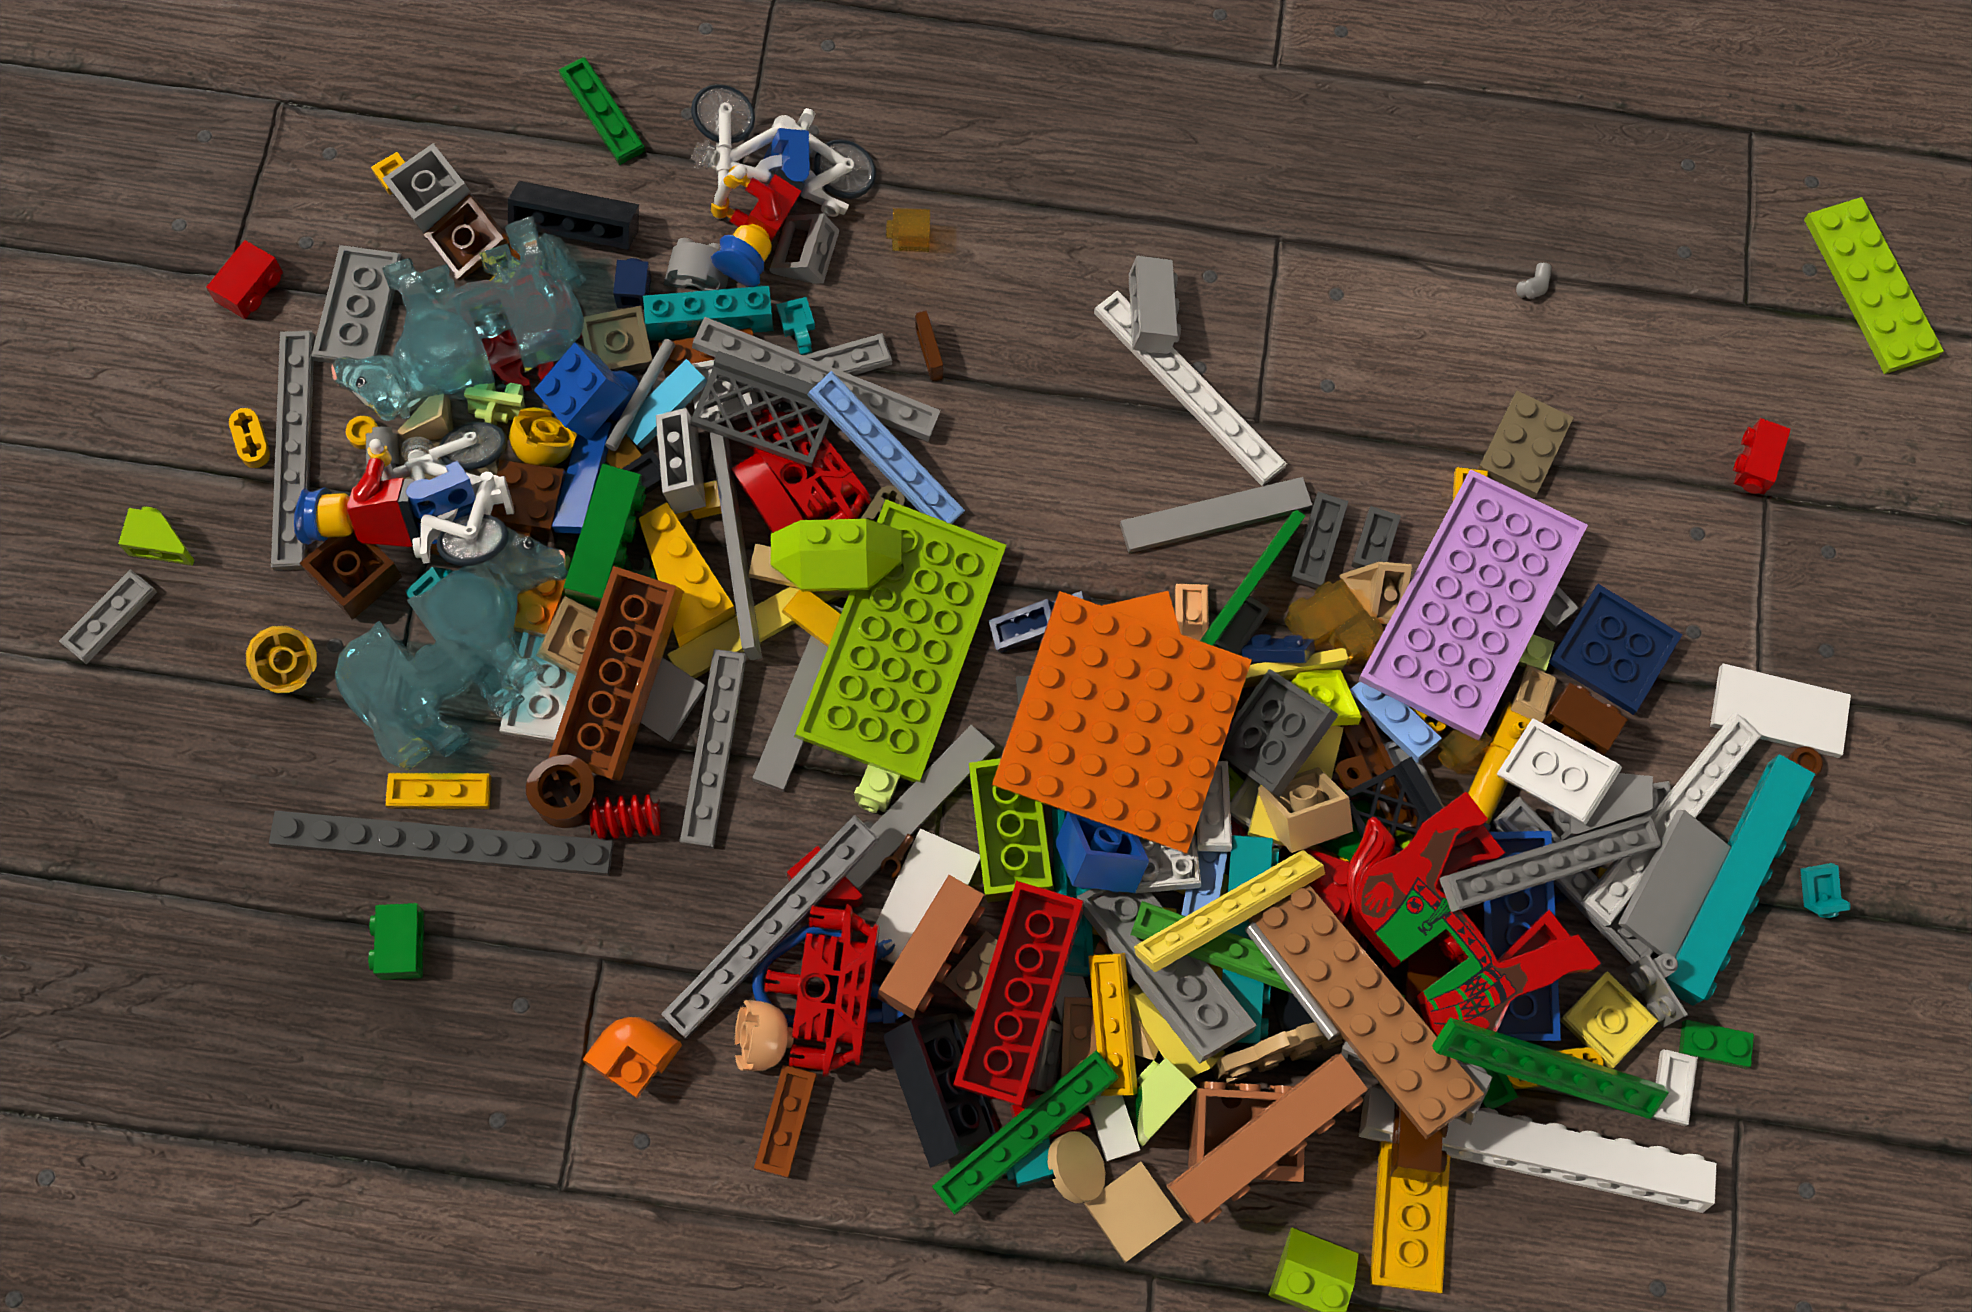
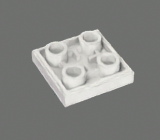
M1195 832L1186 854L1139 838L1149 863L1135 893L1201 888Z

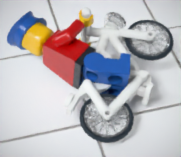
M715 84L700 90L692 101L691 114L694 124L704 136L715 141L716 146L709 144L710 140L705 139L703 144L697 142L690 159L696 161L694 165L696 169L699 167L706 170L708 167L716 169L718 189L714 197V203H711V212L716 219H723L727 216L730 218L729 222L738 227L733 235H724L720 238V251L715 252L711 256V261L720 272L744 286L757 287L759 285L760 274L764 271V262L771 252V242L800 194L803 198L822 205L821 211L824 214L836 217L839 213L844 215L849 204L829 196L823 190L826 189L831 194L841 198L853 199L865 195L875 183V165L865 149L848 140H833L825 144L809 133L808 129L815 117V112L812 109H804L797 124L793 118L787 115L778 116L772 128L731 150V144L744 140L754 128L755 112L748 98L733 87ZM772 142L764 159L756 167L736 162ZM809 156L814 159L815 174L810 170ZM774 169V176L772 178L770 171ZM740 184L746 187V192L759 199L750 215L737 208L733 210L729 207L728 196L732 188H737Z
M472 422L451 430L444 436L440 445L435 448L433 443L427 438L411 437L402 444L401 450L406 461L405 464L394 469L391 466L392 456L387 446H383L379 439H373L370 441L367 449L370 459L365 473L358 484L352 488L350 496L345 493L332 494L325 487L314 492H310L306 488L301 491L294 514V532L296 537L302 544L309 545L315 540L326 541L329 537L348 536L354 530L357 540L361 543L413 547L415 557L421 558L423 564L430 563V546L436 543L439 554L449 563L460 566H473L489 561L504 549L508 541V530L505 524L498 518L491 516L493 505L504 503L508 515L514 514L513 502L505 476L498 477L491 472H484L477 476L464 470L483 468L495 462L506 449V434L494 424ZM424 473L435 476V478L428 480L425 478Z

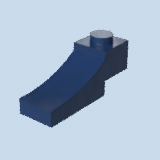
M1083 591L1072 594L1075 597L1092 602L1091 597ZM1045 599L988 620L996 651L1002 653L1042 641L1055 601Z

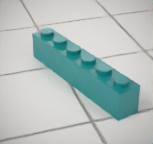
M1232 835L1228 892L1278 864L1279 848H1273V838ZM1249 919L1228 930L1230 933L1252 940L1245 931V928L1250 924ZM1223 969V984L1257 1025L1251 1034L1232 1045L1252 1047L1261 1042V1039L1268 1038L1269 1018H1262L1263 1004L1270 1005L1271 985Z

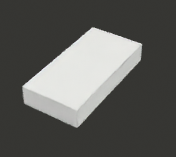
M1665 1049L1660 1051L1656 1083L1663 1085L1669 1094L1652 1119L1681 1126L1689 1124L1698 1057Z

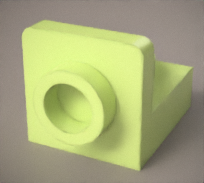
M1532 635L1517 665L1524 668L1530 665L1546 672L1555 642Z
M868 765L860 786L856 787L854 792L855 801L859 802L858 806L872 813H877L878 810L886 813L900 775Z

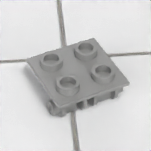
M1668 953L1662 954L1653 960L1647 954L1626 968L1629 974L1628 980L1632 988L1642 994L1647 1002V1010L1664 1028L1688 1015L1665 980V977L1677 970L1678 962L1673 955Z

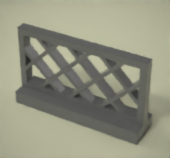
M718 351L714 359V367L690 423L695 427L812 468L831 419L807 395L816 385ZM717 379L730 382L734 391L718 397L714 389ZM755 391L761 394L764 401L748 407L742 395ZM738 397L743 410L727 416L721 403ZM782 401L791 404L794 412L778 418L772 405ZM717 405L723 417L713 422L701 418L705 409ZM768 408L773 420L757 426L752 413ZM811 412L824 416L822 423L812 428H808L803 418L804 415ZM747 416L752 429L745 432L734 430L731 422ZM798 418L804 431L788 437L782 424ZM777 426L783 439L774 443L765 441L761 432ZM815 433H817V435H816V437H815V440H814V438H813L812 435L815 434ZM807 437L812 446L809 455L795 452L791 443Z

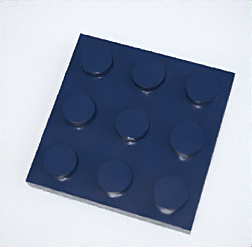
M1597 584L1551 657L1549 664L1634 715L1683 634L1600 584Z

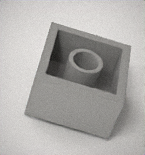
M434 143L382 178L423 234L468 194L473 196L464 181Z

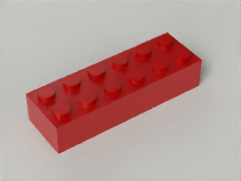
M1016 881L953 1083L956 1088L1024 1109L1084 911L1083 900Z

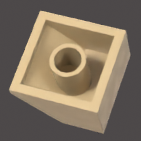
M1319 767L1296 774L1280 797L1263 786L1258 788L1259 796L1277 838L1291 853L1306 850L1310 846L1327 840H1335L1344 834L1353 832L1349 797Z

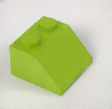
M1291 1228L1268 1296L1308 1312H1346L1355 1284L1359 1253Z

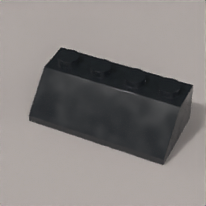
M956 1012L909 1020L883 1035L930 1168L966 1158L999 1131L988 1097L956 1088L953 1085L967 1041Z

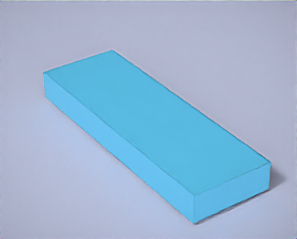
M686 359L645 399L626 434L638 447L644 448L657 435L656 415L683 409L706 386L708 380Z

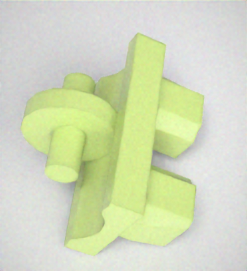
M478 378L474 387H466L464 393L468 402V413L475 414V418L485 419L486 423L497 425V421L507 423L508 420H513L515 415L517 417L519 411L525 408L523 386L521 384L509 383L506 386L505 392L495 391L496 388L493 381Z

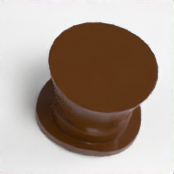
M558 755L542 761L532 770L526 782V795L529 803L545 822L554 827L571 828L580 825L590 817L592 797H596L598 801V791L590 768L583 760L575 756Z

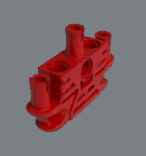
M762 410L763 417L756 421L757 426L773 420L769 410ZM784 411L776 412L778 418L792 413ZM807 414L803 416L808 428L816 426ZM798 418L791 420L798 421V424L793 428H789L786 423L782 424L788 437L804 431ZM750 425L749 427H747L743 431L741 430L740 432L752 429V426ZM777 426L761 432L765 441L770 443L783 439ZM815 433V434L812 435L813 438H814V440H815V437H816L817 433ZM772 435L773 441H770L767 437ZM825 436L812 468L746 445L749 449H754V455L757 453L767 463L803 520H824V513L831 516L827 520L858 519L863 505H870L871 497L864 485ZM807 437L791 443L795 452L809 455L812 446ZM807 471L811 474V477L809 478L807 476ZM790 477H798L801 479V481L796 484H790L786 482V480ZM852 495L856 500L849 507L845 499Z
M848 903L845 910L818 907L816 905L811 906L810 914L824 916V919L809 917L810 928L840 930L842 934L841 937L831 936V938H828L826 935L819 934V936H816L812 933H806L800 975L768 970L766 974V979L780 981V984L765 982V992L797 995L792 1038L801 1039L804 1037V1040L817 1039L819 1042H826V1049L792 1044L790 1054L803 1055L805 1058L789 1057V1067L823 1070V1077L829 1076L831 1070L843 1067L846 1063L854 1060L856 1066L860 1065L864 1050L880 926L875 923L871 927L865 923L863 918L853 912L852 906ZM853 929L869 937L867 943L853 941ZM840 943H844L840 971H837ZM828 975L839 976L835 1004L823 1003L832 996L834 990L833 982ZM819 977L825 983V991L821 996L815 998L809 994L808 984L812 979ZM831 1009H834V1017L830 1038L827 1037ZM839 1042L853 1044V1050L836 1054Z

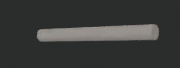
M664 339L607 439L605 443L607 448L616 451L676 346L671 340Z
M1255 922L1249 924L1245 928L1246 933L1313 1021L1317 1023L1329 1041L1335 1039L1340 1034V1031L1262 933Z

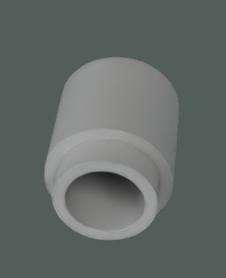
M372 427V433L366 434V465L370 459L367 451L369 443L373 439H379L383 446H387L392 456V469L396 468V465L400 464L399 434L392 433V427Z

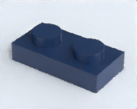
M1261 634L1252 637L1241 650L1242 656L1252 659L1251 662L1306 663L1315 652L1314 639H1303L1300 635L1271 638L1270 635Z

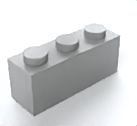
M1136 256L1128 274L1132 348L1137 351L1169 354L1174 342H1178L1181 335V325L1176 320L1179 311V299L1175 298L1178 276L1177 273H1173V260Z
M687 408L656 415L662 493L675 514L706 507L699 433L697 427L690 423L692 417Z

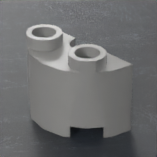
M689 238L678 239L677 245L672 250L664 285L683 289L686 286H695L702 291L726 289L729 277L720 272L711 261V256L715 252L720 251V244L711 243L705 245L695 243Z

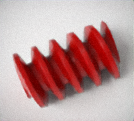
M646 794L644 803L640 804L637 796L633 795L630 805H626L623 795L618 798L617 804L613 806L610 797L606 796L603 806H599L596 797H592L590 802V828L592 836L594 831H596L598 838L604 840L609 830L612 837L618 839L623 829L626 837L632 838L635 828H637L640 837H646L649 827L655 837L660 835L661 807L659 798L657 803H653L650 794Z

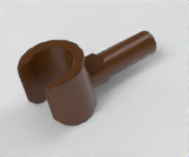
M910 834L906 835L893 856L886 857L882 861L881 873H883L887 865L893 864L897 867V870L893 873L891 880L897 879L901 871L900 862L915 837Z

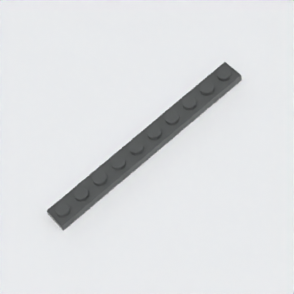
M285 811L274 812L269 844L272 847L600 876L610 875L614 846L612 840Z

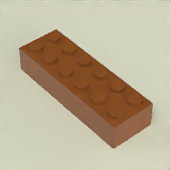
M613 566L549 758L558 755L575 756L583 760L592 773L621 781L684 590L675 585Z

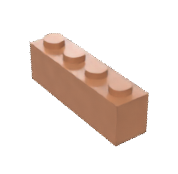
M948 875L879 988L877 998L912 1019L918 1010L924 1013L934 997V994L930 992L936 981L939 983L944 981L952 966L947 963L952 953L954 952L959 955L969 937L964 933L970 923L976 926L986 909L981 906L984 894Z

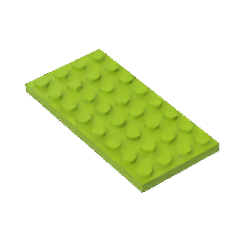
M885 499L877 522L901 530L902 563L898 567L893 568L869 590H850L794 737L861 763L900 775L901 778L909 781L920 782L1006 545Z

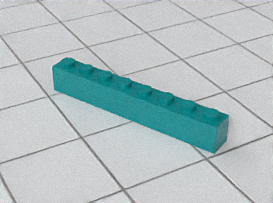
M1780 754L1767 763L1727 843L1731 848L1675 956L1678 962L1677 970L1665 977L1676 997L1692 1006L1703 1000L1708 1001L1717 987L1714 978L1717 972H1722L1729 963L1731 954L1728 953L1732 942L1736 943L1745 930V925L1742 922L1746 914L1750 915L1758 904L1759 897L1755 895L1759 887L1765 886L1773 873V869L1769 867L1773 859L1779 858L1786 847L1787 842L1783 840L1787 830L1791 831L1796 826L1800 818L1797 810L1801 803L1804 804L1809 799L1814 790V787L1810 784L1815 773Z

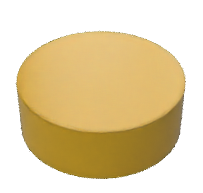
M357 416L347 424L346 436L355 448L366 449V434L372 433V427H378L371 417Z

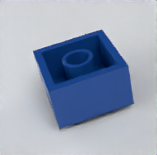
M576 342L572 344L534 389L566 428L588 440L630 393L598 355Z
M1067 812L1055 844L1072 886L1082 889L1092 888L1112 892L1135 893L1149 863L1139 837Z

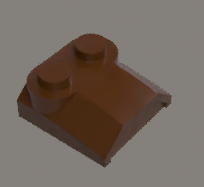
M470 194L423 234L452 269L459 281L471 274L486 261L501 258L506 253L509 243L507 236L491 215Z

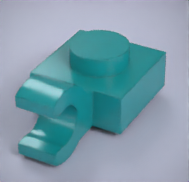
M807 297L776 304L785 337L795 335L800 355L813 353L808 331L815 329V322Z

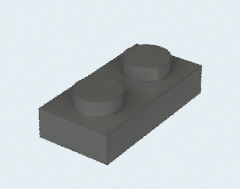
M1370 506L1351 567L1358 569L1376 562H1387L1401 515Z

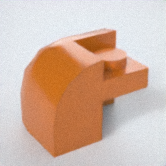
M624 1017L614 1021L602 1032L582 1061L610 1082H614L638 1099L657 1071L661 1074L682 1047V1044L653 1022L641 1017Z

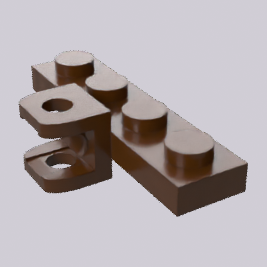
M1368 711L1360 712L1362 718L1359 725L1340 726L1344 727L1341 739L1350 758L1341 761L1337 765L1336 773L1332 775L1331 780L1338 787L1339 783H1342L1343 788L1347 791L1394 767ZM1392 777L1382 782L1380 794L1398 799L1400 788ZM1376 786L1368 790L1375 792ZM1358 794L1351 798V801H1360L1367 796ZM1378 800L1375 811L1378 817L1392 821L1396 806ZM1401 807L1397 823L1415 828L1417 822L1416 815L1413 811ZM1395 829L1394 836L1402 835L1406 832Z

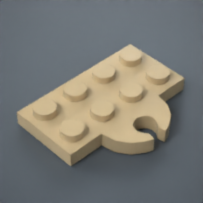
M1313 1022L1298 1026L1296 1029L1288 1032H1281L1252 1047L1220 1057L1212 1067V1071L1216 1081L1226 1078L1227 1083H1231L1247 1077L1246 1074L1250 1073L1253 1068L1258 1067L1259 1072L1267 1071L1279 1066V1062L1285 1060V1057L1290 1056L1291 1060L1295 1061L1310 1055L1311 1051L1317 1049L1316 1046L1322 1045L1323 1049L1326 1050L1342 1044V1040L1345 1039L1339 1034L1335 1039L1329 1041L1319 1029L1317 1023Z

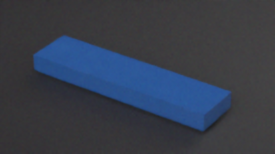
M604 422L589 440L577 434L552 523L555 533H581L602 463L605 464L609 450L605 443L614 429L611 422Z

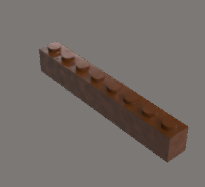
M1438 936L1401 963L1400 993L1406 995L1405 1000L1421 1019L1415 997L1454 969L1455 959L1450 961L1440 949L1439 943L1442 941ZM1394 1101L1390 1177L1433 1183L1440 1173L1445 1172L1447 1152L1442 1150V1138L1447 1136L1448 1124L1428 1139H1425Z

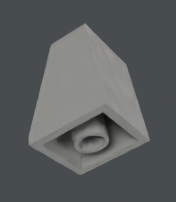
M1619 773L1586 825L1554 808L1553 831L1561 840H1566L1645 816L1657 803V789L1653 788V776Z

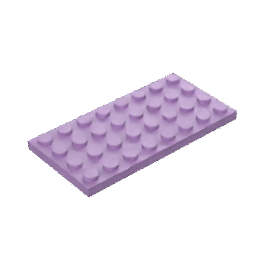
M1470 469L1358 681L1479 741L1588 525Z

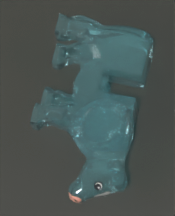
M531 216L508 224L505 227L510 246L520 255V261L511 255L508 244L479 253L485 272L495 275L491 281L469 282L456 289L448 264L422 273L415 270L410 258L384 266L382 270L390 289L398 290L402 294L404 307L407 312L404 330L396 343L393 355H378L363 359L348 356L339 357L331 367L333 380L338 386L352 392L366 408L374 411L383 421L394 420L399 414L402 420L410 417L408 404L413 400L439 394H454L473 385L492 384L495 382L487 353L481 341L483 338H494L502 332L509 330L525 371H529L539 364L559 360L575 340L580 337L584 328V317L576 296L560 275L556 246L545 236L539 238L534 217Z
M507 527L508 541L504 549L497 556L482 564L464 566L458 571L455 570L442 578L430 590L407 600L436 640L433 645L429 644L419 649L414 658L402 640L380 621L375 623L370 631L348 643L338 656L335 672L337 688L348 707L365 724L373 729L379 750L390 764L397 767L401 766L407 771L411 770L434 753V750L425 741L431 742L436 751L445 758L471 740L468 733L459 726L446 724L441 721V715L438 710L444 700L460 695L472 683L478 685L481 696L488 701V706L498 717H503L525 700L519 690L545 670L535 659L521 657L514 642L516 636L514 624L517 612V594L533 589L547 581L566 579L571 565V559L567 553L559 549L546 547L529 536L518 534ZM500 530L496 532L494 538L489 535L483 540L488 550L485 554L491 552L501 540ZM508 679L514 686L509 685Z

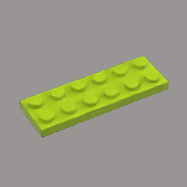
M1860 197L1808 213L1804 221L1883 373L1887 374L1939 357L1944 350L1863 198Z

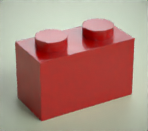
M244 240L206 288L216 303L246 320L251 312L259 308L262 298L270 288H274L279 283L283 271L274 256Z

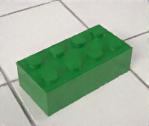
M602 463L563 587L566 597L586 607L599 610L613 566L625 569V563L628 560L626 544L627 542L633 543L638 526L635 524L636 512L642 513L647 494H645L646 486L642 485L641 474Z

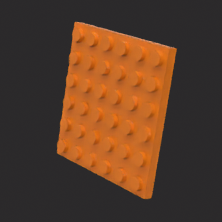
M1059 591L992 786L1186 854L1188 853L1252 659Z

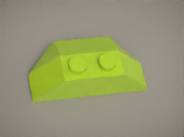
M869 519L800 520L771 533V567L779 571L802 592L869 590L893 568L898 567L902 563L901 530Z

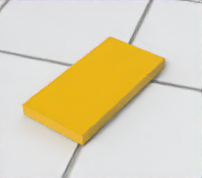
M1381 1141L1379 1142L1370 1285L1442 1294L1450 1156L1447 1155L1445 1172H1441L1433 1183L1390 1177L1392 1143Z

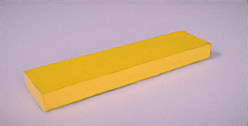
M1125 953L1089 955L1097 1052L1119 1077L1101 1096L1135 1095L1138 1093Z

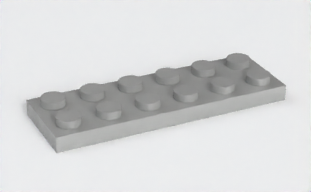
M1090 889L1077 896V899L1084 901V916L1113 953H1125L1127 971L1199 1064L1254 1031L1257 1025L1207 962L1185 955L1161 970L1154 972L1136 956L1134 946L1144 940L1130 934L1141 902L1144 901L1163 908L1151 892L1133 894L1129 892Z

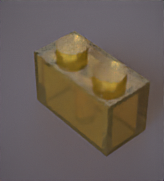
M1343 579L1334 584L1331 581L1322 584L1315 590L1314 596L1307 600L1301 597L1288 607L1289 612L1284 622L1293 635H1300L1303 639H1314L1316 647L1360 619L1365 609Z

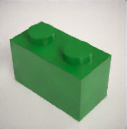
M418 903L375 905V915L370 917L369 923L370 934L374 936V949L369 951L368 956L369 969L373 970V974L380 980L423 978L424 910Z

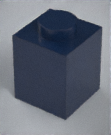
M637 258L617 260L613 290L617 308L641 306L644 310L643 296L650 295L652 277L648 262Z

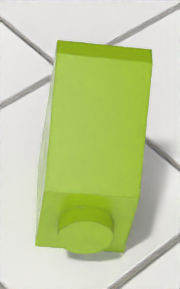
M142 507L141 510L128 509L118 543L128 556L193 566L194 558L160 510L152 507Z

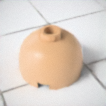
M745 1000L744 1004L746 1007H740L736 1021L735 1045L740 1043L742 1055H735L738 1069L742 1071L767 1070L779 1063L785 1055L786 1048L792 1047L794 1039L792 1038L793 1028L788 1027L785 1015L776 1006L762 1001Z

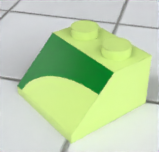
M1167 1058L1160 1064L1152 1061L1137 1079L1140 1086L1138 1093L1135 1094L1137 1141L1141 1147L1150 1140L1197 1088Z

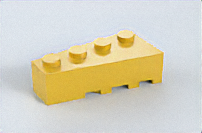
M666 502L639 518L657 579L684 590L673 624L679 648L736 617L733 603L668 503Z

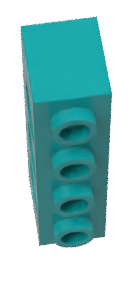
M769 286L643 296L645 327L649 341L694 338L704 317L737 330L752 328L753 333L774 331Z

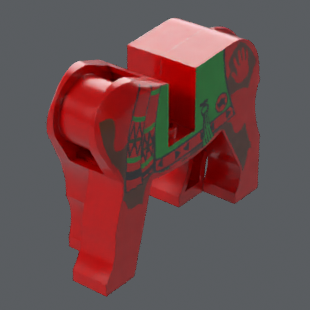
M1467 791L1423 822L1412 841L1394 856H1392L1395 849V839L1379 818L1371 817L1368 819L1363 838L1350 860L1347 872V892L1351 901V912L1354 922L1393 969L1437 936L1442 941L1439 943V947L1450 961L1456 959L1459 963L1458 966L1415 997L1422 1020L1436 1037H1438L1450 1017L1497 1032L1507 1008L1514 998L1546 987L1563 975L1587 973L1601 964L1578 934L1572 937L1568 934L1550 909L1543 913L1498 959H1496L1489 944L1470 918L1461 909L1451 912L1445 894L1440 891L1442 885L1439 878L1470 866L1496 861L1505 854L1504 850L1484 826L1488 818ZM1466 831H1471L1470 833L1462 836L1461 838L1456 839V837L1459 834Z

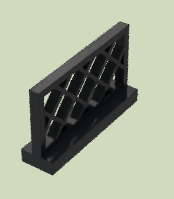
M1412 756L1401 761L1397 766L1344 792L1349 797L1352 822L1361 838H1363L1366 826L1362 819L1368 821L1371 817H1377L1374 814L1378 800L1396 806L1392 821L1377 817L1384 826L1390 827L1389 832L1393 837L1396 829L1412 834L1414 838L1422 823L1443 809ZM1392 777L1400 788L1398 799L1380 794L1382 782ZM1376 786L1375 792L1368 790ZM1358 794L1373 798L1369 814L1356 810L1351 798ZM1401 807L1414 812L1417 817L1415 828L1397 823ZM1395 846L1393 853L1397 854L1403 849ZM1477 865L1464 868L1460 871L1476 867Z

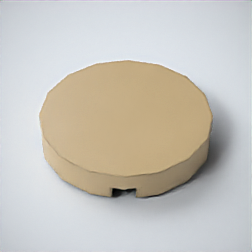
M1069 1131L1053 1139L1048 1150L1047 1163L1049 1170L1053 1169L1056 1177L1052 1180L1057 1190L1064 1198L1073 1203L1094 1200L1101 1194L1105 1186L1106 1174L1104 1162L1097 1146L1088 1136L1076 1131Z

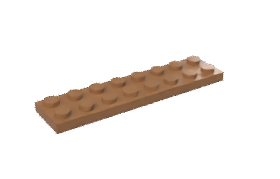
M1309 884L1249 918L1250 924L1252 922L1257 924L1262 933L1340 1031L1341 1036L1425 1139L1431 1137L1483 1099L1484 1093L1456 1059L1435 1052L1432 1047L1437 1038Z

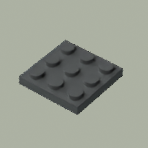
M1269 669L1232 720L1230 733L1224 742L1220 755L1270 792L1280 797L1339 714Z

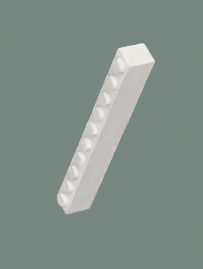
M1382 1085L1371 1086L1364 1096L1359 1137L1392 1143L1394 1100ZM1479 1108L1471 1125L1457 1118L1448 1124L1446 1138H1442V1150L1446 1151L1447 1155L1452 1158L1699 1213L1705 1212L1715 1204L1717 1163L1706 1161L1703 1156L1698 1154L1679 1155L1670 1153L1668 1148L1661 1146H1651L1649 1148L1638 1146L1630 1139H1606L1594 1131H1582L1579 1133L1567 1130L1566 1126L1558 1123L1543 1125L1534 1123L1531 1118L1526 1116L1507 1117L1498 1115L1496 1110L1490 1108Z

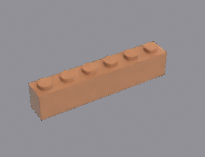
M1335 1054L1169 1183L1167 1188L1193 1222L1198 1223L1202 1220L1207 1224L1222 1212L1219 1206L1226 1200L1231 1198L1234 1202L1244 1196L1251 1189L1248 1183L1259 1175L1261 1179H1264L1272 1174L1279 1167L1276 1161L1288 1153L1292 1157L1306 1147L1307 1142L1304 1140L1314 1131L1320 1135L1334 1125L1336 1121L1333 1117L1342 1109L1348 1113L1364 1101L1361 1095L1368 1088L1342 1054Z

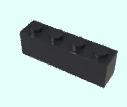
M519 181L508 197V226L629 250L639 231V204Z

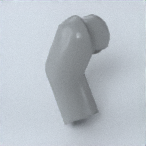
M1548 263L1537 264L1535 276L1527 279L1526 282L1520 281L1517 284V295L1520 298L1527 297L1528 299L1544 295L1548 290L1552 266Z

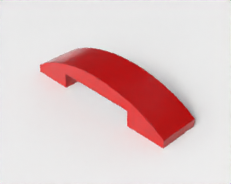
M757 453L731 468L738 483L747 497H750L772 533L803 520L779 480Z

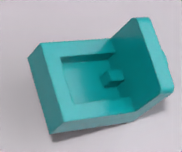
M1829 863L1800 868L1805 908L1823 918L1836 917L1840 911L1850 910V902L1841 898L1838 865Z

